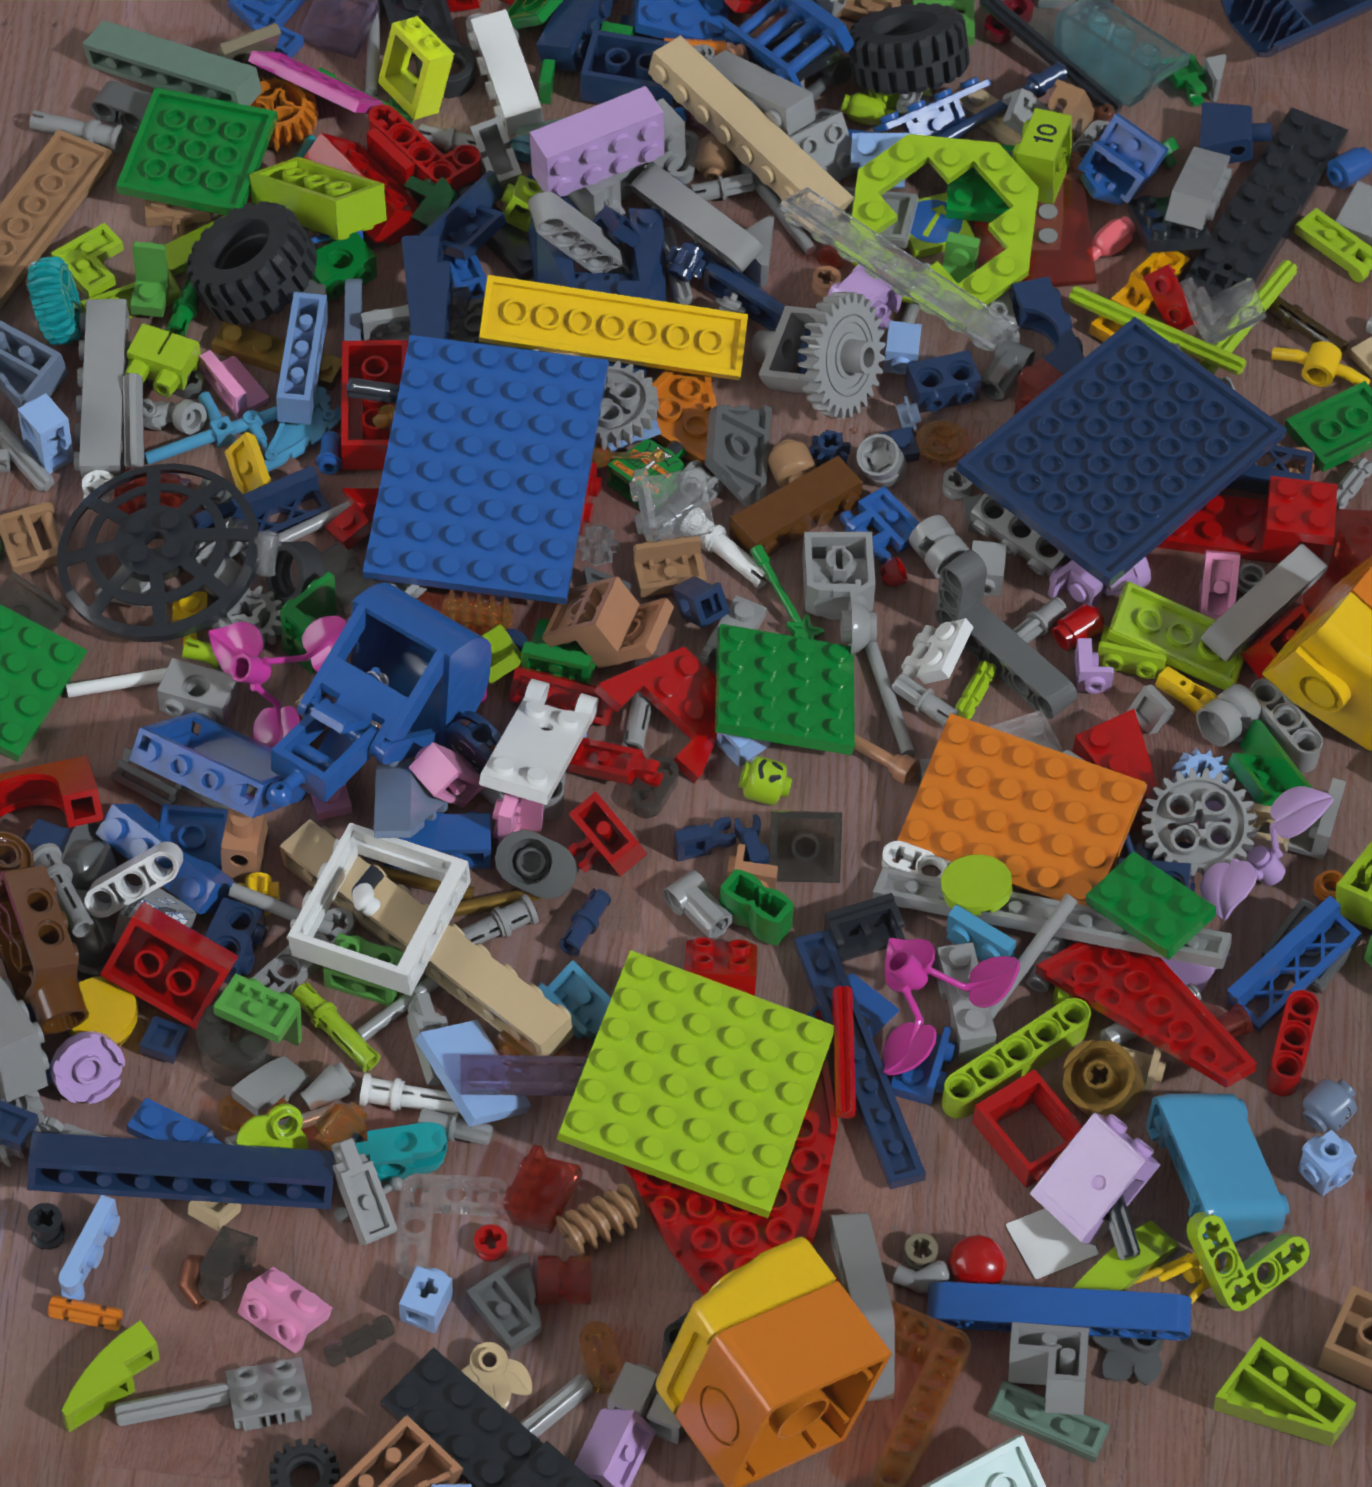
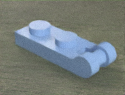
M104 1195L100 1196L59 1273L58 1278L62 1297H67L69 1302L72 1299H84L83 1283L91 1268L96 1269L99 1266L104 1253L103 1245L108 1236L113 1237L117 1232L120 1216L117 1212L115 1199Z

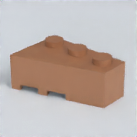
M406 1415L333 1487H432V1484L459 1483L463 1468Z

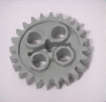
M617 361L613 367L609 366L595 444H601L602 450H606L608 443H613L616 448H619L621 440L632 444V435L640 438L644 437L643 428L651 430V420H657V410H659L657 388L652 386L651 377L644 378L643 370L634 373L632 364L623 369L621 368L620 361Z
M1190 768L1188 778H1184L1177 771L1175 783L1165 777L1162 782L1164 790L1157 787L1153 788L1152 796L1154 799H1146L1145 808L1149 811L1142 812L1141 821L1148 823L1142 826L1141 835L1151 836L1146 840L1145 848L1156 847L1152 859L1155 861L1164 858L1166 862L1191 863L1192 882L1195 879L1196 873H1201L1203 877L1205 872L1218 862L1230 864L1233 859L1246 861L1247 854L1244 850L1252 851L1254 842L1249 838L1256 837L1258 830L1250 826L1257 821V814L1248 813L1253 808V801L1242 802L1246 790L1241 789L1235 792L1233 790L1235 779L1230 780L1226 784L1222 783V772H1219L1214 779L1210 778L1208 768H1205L1202 777H1197L1194 768ZM1216 801L1223 806V809L1220 811L1209 810L1206 807V803ZM1182 805L1188 812L1184 815H1177L1171 811L1170 807ZM1227 819L1230 820L1231 823L1227 824L1222 821ZM1194 821H1200L1201 826H1205L1204 829H1198V825ZM1171 825L1176 827V829L1170 830L1168 826ZM1215 834H1221L1228 839V843L1218 845L1210 837ZM1179 838H1186L1192 842L1193 846L1187 849L1181 848L1175 841Z

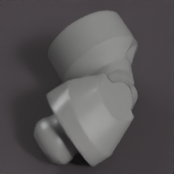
M143 399L144 428L161 431V428L173 422L174 427L178 431L194 435L205 425L206 409L198 402L186 399L174 404L173 402H152L150 399Z

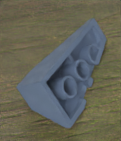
M402 760L389 764L377 761L374 838H411L425 827L424 820L433 821L437 818V812H445L448 809V802L434 797L408 768L414 762L413 760Z

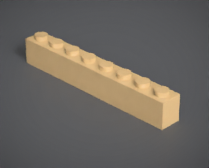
M682 36L677 37L653 52L648 72L653 80L662 85L673 96L675 101L682 104L700 124H703L715 135L720 143L725 144L741 163L748 166L759 177L761 182L768 185L786 205H789L802 217L807 225L811 226L821 235L847 218L853 196Z

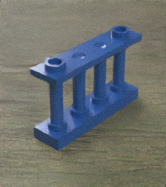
M771 0L739 27L726 18L720 21L726 32L723 36L727 43L732 42L736 46L743 44L749 57L771 73L800 87L802 85L796 73L829 46H837L845 53L856 46L845 23L812 0ZM779 10H786L788 12L756 39L749 36L750 33ZM802 21L804 23L801 28L774 50L770 51L766 48L769 43L795 22L800 23ZM812 34L821 35L818 40L791 62L786 63L782 60V58Z

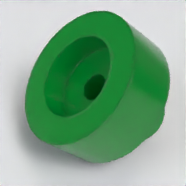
M1173 136L1160 142L1169 148V151L1162 160L1166 169L1177 164L1172 152L1177 150L1179 145Z

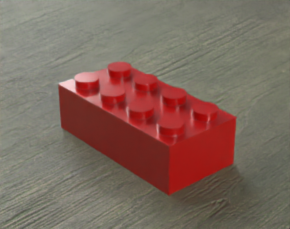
M408 340L342 341L341 452L343 470H383L396 404L351 398L347 395V383L350 378L354 377L400 384Z

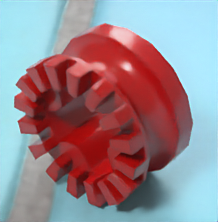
M488 1224L476 1231L474 1246L478 1257L484 1261L496 1262L507 1254V1234L503 1228L498 1225ZM493 1237L494 1241H497L496 1247L489 1249L486 1244V1238Z

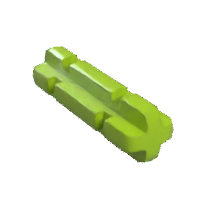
M986 660L979 663L975 670L976 673L972 675L962 693L963 697L958 700L955 706L957 716L966 719L972 718L976 711L975 707L979 706L989 688L988 684L992 682L996 675L997 667L993 663H989Z

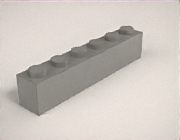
M126 299L86 300V313H80L81 333H85V340H79V358L84 360L83 368H78L77 371L78 387L82 388V395H77L76 410L77 415H81V423L75 424V441L80 443V451H74L75 472L80 471L82 480L86 474L94 470L107 471L113 477L124 473L122 378L128 366L129 312Z

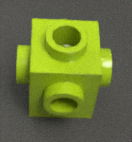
M520 174L514 185L510 183L507 185L501 201L505 202L502 212L506 222L525 232H528L531 220L528 201L534 195L543 192L536 180L529 179Z

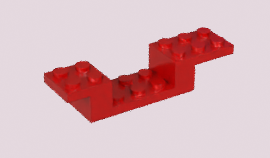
M1271 476L1265 500L1218 494L1156 548L1205 554V550L1240 553V559L1279 564L1297 548L1298 541L1332 546L1335 535L1338 484Z

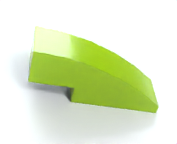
M141 1320L125 1330L106 1346L85 1369L71 1390L62 1409L65 1427L69 1433L134 1393L133 1376L160 1360L157 1342Z

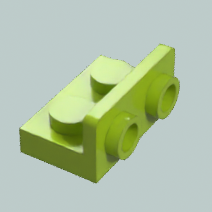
M1104 626L1097 651L1099 656L1098 667H1113L1114 671L1138 675L1144 679L1157 680L1159 674L1165 669L1167 656L1123 646L1107 639L1106 635L1109 627Z

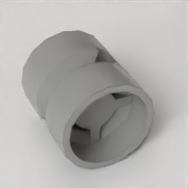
M874 434L861 442L857 450V461L872 484L888 488L896 485L903 479L906 474L907 462L899 446L891 437L885 434Z
M941 515L925 519L916 526L909 536L910 545L920 558L925 559V564L938 579H940L942 568L965 551L970 550L963 540L955 535L954 529L944 516Z
M1241 684L1231 685L1217 696L1218 699H1213L1197 711L1196 723L1200 732L1210 743L1218 747H1224L1241 735V732L1247 730L1254 719L1260 720L1262 716V709L1258 699L1253 692Z

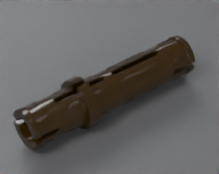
M1278 296L1266 310L1281 320L1285 328H1293L1311 342L1325 341L1336 345L1340 349L1342 356L1349 347L1347 340L1342 339L1324 325L1305 314L1303 308L1298 304L1292 305Z

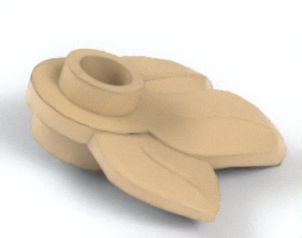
M484 1342L476 1346L470 1355L469 1365L461 1370L504 1409L508 1406L511 1393L520 1396H527L532 1393V1381L528 1370L521 1362L509 1359L506 1351L494 1342ZM490 1354L494 1356L496 1364L493 1367H486L482 1362L484 1355Z

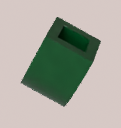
M411 175L404 184L415 201L420 204L411 217L422 232L459 199L457 193L443 177L435 184L429 179L422 181Z

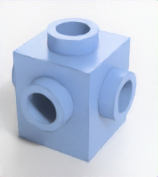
M1330 1130L1322 1137L1318 1135L1313 1136L1302 1147L1303 1154L1297 1171L1322 1197L1335 1187L1339 1188L1346 1184L1353 1176L1352 1169L1357 1156L1354 1154V1150L1349 1142L1339 1138L1333 1130Z

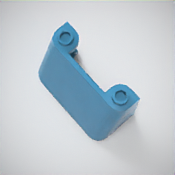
M1174 1093L1153 1097L1145 1127L1151 1141H1158L1161 1149L1167 1148L1190 1202L1188 1209L1190 1218L1198 1212H1207L1220 1217L1224 1221L1233 1243L1281 1231L1285 1223V1215L1289 1214V1204L1284 1193L1278 1192L1247 1121L1248 1112L1244 1101L1241 1098L1237 1099L1233 1093ZM1206 1223L1205 1227L1207 1229L1210 1226V1224ZM1206 1232L1202 1234L1204 1237L1209 1238Z

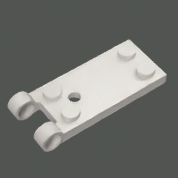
M531 679L525 697L481 772L479 785L547 805L585 733L595 718L599 698L581 693L576 703L575 711L558 709L545 705L549 692V683Z

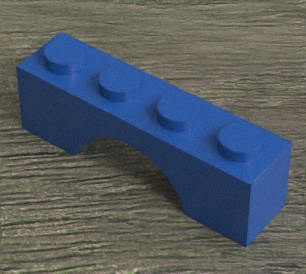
M112 804L95 833L128 860L159 843L169 842L159 832L158 827L160 823L136 804ZM182 851L183 863L176 877L163 885V887L198 914L216 913L223 897L230 898L228 894L233 882H237L214 864L197 859ZM166 856L156 857V861L161 867L168 869L173 867L170 858Z

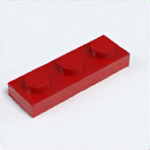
M522 666L515 668L508 701L521 704L530 680L536 679L549 683V692L545 705L562 710L575 711L576 703L581 693L599 698V703L592 723L604 726L610 725L613 708L594 692L597 688L596 685Z

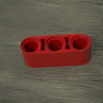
M1297 990L1289 995L1281 1018L1266 1078L1268 1089L1278 1096H1290L1297 1091L1305 1067L1319 1010L1317 997L1307 990ZM1295 1011H1301V1012L1305 1013L1306 1015H1300V1014L1296 1013ZM1287 1041L1296 1042L1298 1045H1292ZM1279 1071L1288 1072L1290 1076L1283 1075Z

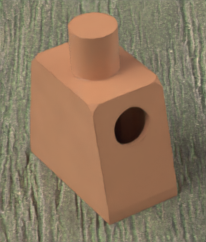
M232 808L228 810L221 844L222 871L237 883H245L246 876L251 873L262 872L269 837L265 814L251 818ZM238 855L245 857L248 862L239 865Z

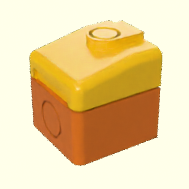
M1372 556L1331 588L1262 673L1294 704L1369 751H1372Z
M798 1237L762 1252L746 1265L723 1276L712 1286L708 1293L696 1300L691 1306L656 1380L657 1392L725 1487H744L844 1441L892 1355L890 1349L839 1281L834 1283L836 1277L810 1242L804 1237Z

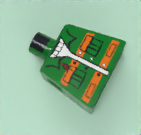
M646 439L607 465V486L655 519L681 486L679 477L684 469L681 459L686 456V450L681 443L675 440L663 448L651 439Z

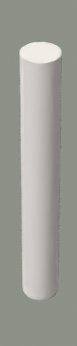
M167 668L66 684L68 698L161 683Z

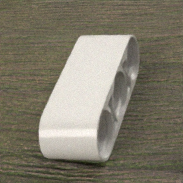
M162 842L97 878L85 896L87 911L98 918L110 916L170 882L176 877L183 863L182 850L172 842ZM166 856L170 858L173 867L169 869L161 867L157 863L156 857ZM130 873L138 875L143 884L139 886L131 885L127 881L126 875ZM95 892H107L111 896L112 902H100L96 898Z

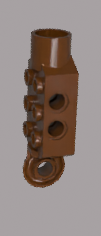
M0 831V860L6 863L0 862V955L8 979L14 989L15 999L17 1001L22 999L25 1004L31 1005L35 1020L41 1027L43 1034H55L70 1030L86 1021L89 1017V1012L77 980L79 952L75 943H71L67 931V916L63 910H60L56 899V884L52 878H49L45 865H34L33 853L22 838L8 831Z

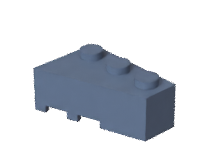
M0 320V390L17 409L26 402L36 399L45 393L51 397L69 375L61 353Z

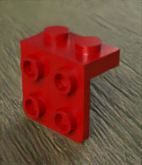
M708 937L687 940L684 970L755 996L758 946L741 939L730 942L714 941Z

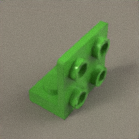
M235 973L213 1006L214 1015L278 1044L282 1039L296 1046L302 1041L300 1002L288 993H278L265 987L255 978H245Z

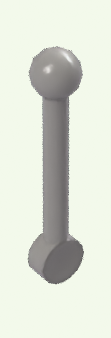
M398 1176L393 1177L389 1184L383 1187L384 1193L387 1194L392 1190H401L404 1186L403 1179ZM339 1207L335 1210L334 1218L337 1223L343 1224L349 1220V1214L345 1207Z

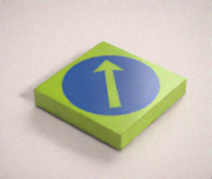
M947 192L918 199L908 241V247L914 259L945 252L949 231L975 238L967 220L946 218Z

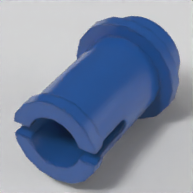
M329 431L321 436L320 454L316 458V465L319 471L326 475H333L342 467V458L340 457L341 435L338 436L337 432Z

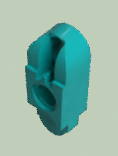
M433 1122L367 1131L368 1141L355 1143L358 1154L364 1153L368 1161H373L380 1182L390 1181L395 1176L402 1179L416 1178V1174L433 1172L444 1162L448 1149L445 1127Z

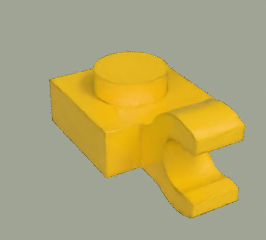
M194 592L186 598L173 602L172 621H180L207 608L208 593ZM197 632L183 637V647L187 645L185 643L187 637L197 639Z

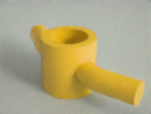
M1318 341L1314 343L1309 353L1290 348L1273 347L1272 360L1296 362L1304 365L1302 377L1313 386L1327 387L1333 382L1335 376L1343 378L1353 385L1366 381L1368 385L1370 383L1369 378L1349 366L1340 364L1342 353L1336 345L1330 342Z

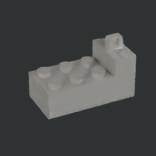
M662 98L657 103L664 112L665 155L650 162H654L662 169H668L672 172L678 170L686 163L685 122ZM645 162L630 168L624 173H618L605 178L594 185H588L567 195V198L580 210V213L591 221L594 220L605 205L626 217V213L621 206V200L626 199L633 193L629 185L650 162Z

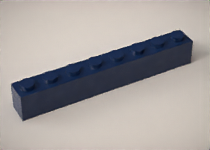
M32 1132L28 1159L27 1190L331 1209L334 1154L333 1151Z

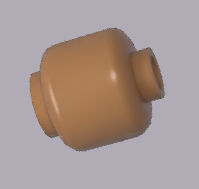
M709 133L699 140L694 165L696 170L704 175L706 180H717V177L720 175L722 178H726L733 174L737 156L725 144L720 143L714 134Z
M791 439L776 444L768 458V464L773 477L781 488L816 468L808 447L803 442Z

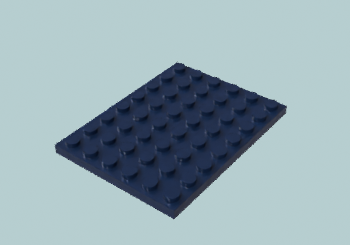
M1134 317L957 462L956 471L1109 588L1285 438L1287 428Z

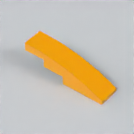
M1178 251L1153 253L1130 274L1128 283L1111 298V301L1148 316L1155 308L1156 303L1143 276L1170 264L1172 269H1175L1174 273L1178 279L1190 263V258ZM1099 316L1091 323L1088 333L1104 342L1122 328L1123 325Z

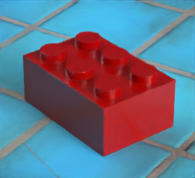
M143 901L132 916L100 975L196 1030L239 956Z

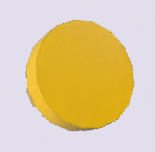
M102 976L91 977L79 982L89 1017L79 1026L68 1030L69 1034L74 1036L80 1032L96 1031L106 1034L121 1047L127 1041L137 1023L138 1008L134 994Z

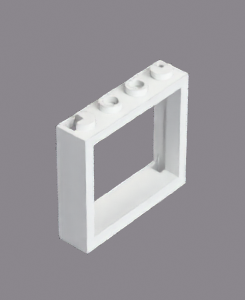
M349 823L341 839L336 838L333 854L328 863L324 862L321 865L314 889L312 891L309 890L305 894L302 910L298 918L290 922L291 930L286 938L289 940L291 955L411 996L471 882L468 861L399 838H374V830ZM358 854L441 881L398 966L313 938Z

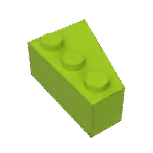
M1261 1337L1257 1339L1217 1393L1214 1402V1411L1332 1447L1353 1418L1356 1403Z

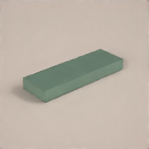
M1004 1380L1002 1381L989 1410V1419L1093 1463L1096 1462L1109 1432V1424L1085 1414L1046 1413L1045 1397Z

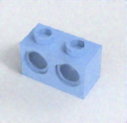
M46 393L26 402L22 407L18 408L23 444L49 474L74 461L69 420Z

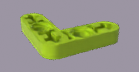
M1198 1212L1190 1218L1187 1225L1188 1239L1217 1301L1221 1306L1234 1311H1243L1302 1268L1309 1258L1310 1249L1305 1239L1290 1233H1283L1242 1262L1227 1227L1220 1217L1207 1212ZM1206 1223L1210 1224V1226L1207 1229L1205 1227ZM1206 1232L1209 1238L1204 1237L1202 1234ZM1224 1252L1227 1257L1226 1265L1217 1272L1215 1269V1259L1219 1253ZM1266 1262L1269 1268L1268 1275L1263 1281L1259 1282L1257 1270L1262 1263Z

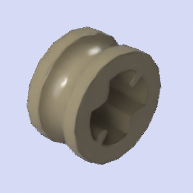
M918 1233L907 1239L904 1261L910 1269L918 1272L937 1261L938 1245L932 1236ZM917 1247L918 1251H920V1247L926 1248L928 1250L927 1257L925 1258L924 1254H922L921 1258L914 1256L915 1248Z

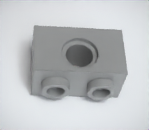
M172 658L157 689L159 710L173 717L196 712L226 726L239 698L238 681H235L231 674Z

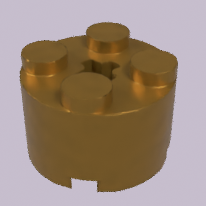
M1085 1041L1076 1046L1065 1060L1063 1067L1064 1090L1073 1103L1089 1117L1093 1113H1097L1106 1117L1113 1114L1117 1118H1121L1134 1109L1144 1092L1145 1084L1140 1067L1131 1055L1114 1041ZM1104 1075L1107 1081L1101 1084L1098 1079Z

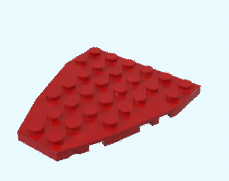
M824 1060L768 1218L624 1165L667 1248L703 1296L723 1276L746 1265L762 1252L798 1237L806 1238L813 1246L818 1232L838 1130V1119L828 1061Z

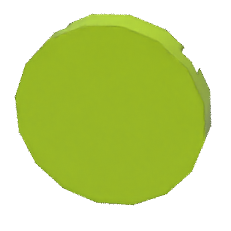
M966 855L956 859L945 868L941 876V890L944 901L950 908L953 909L955 905H958L974 916L982 915L981 912L988 910L991 913L995 912L1009 901L1013 892L1011 872L1003 862L987 855Z

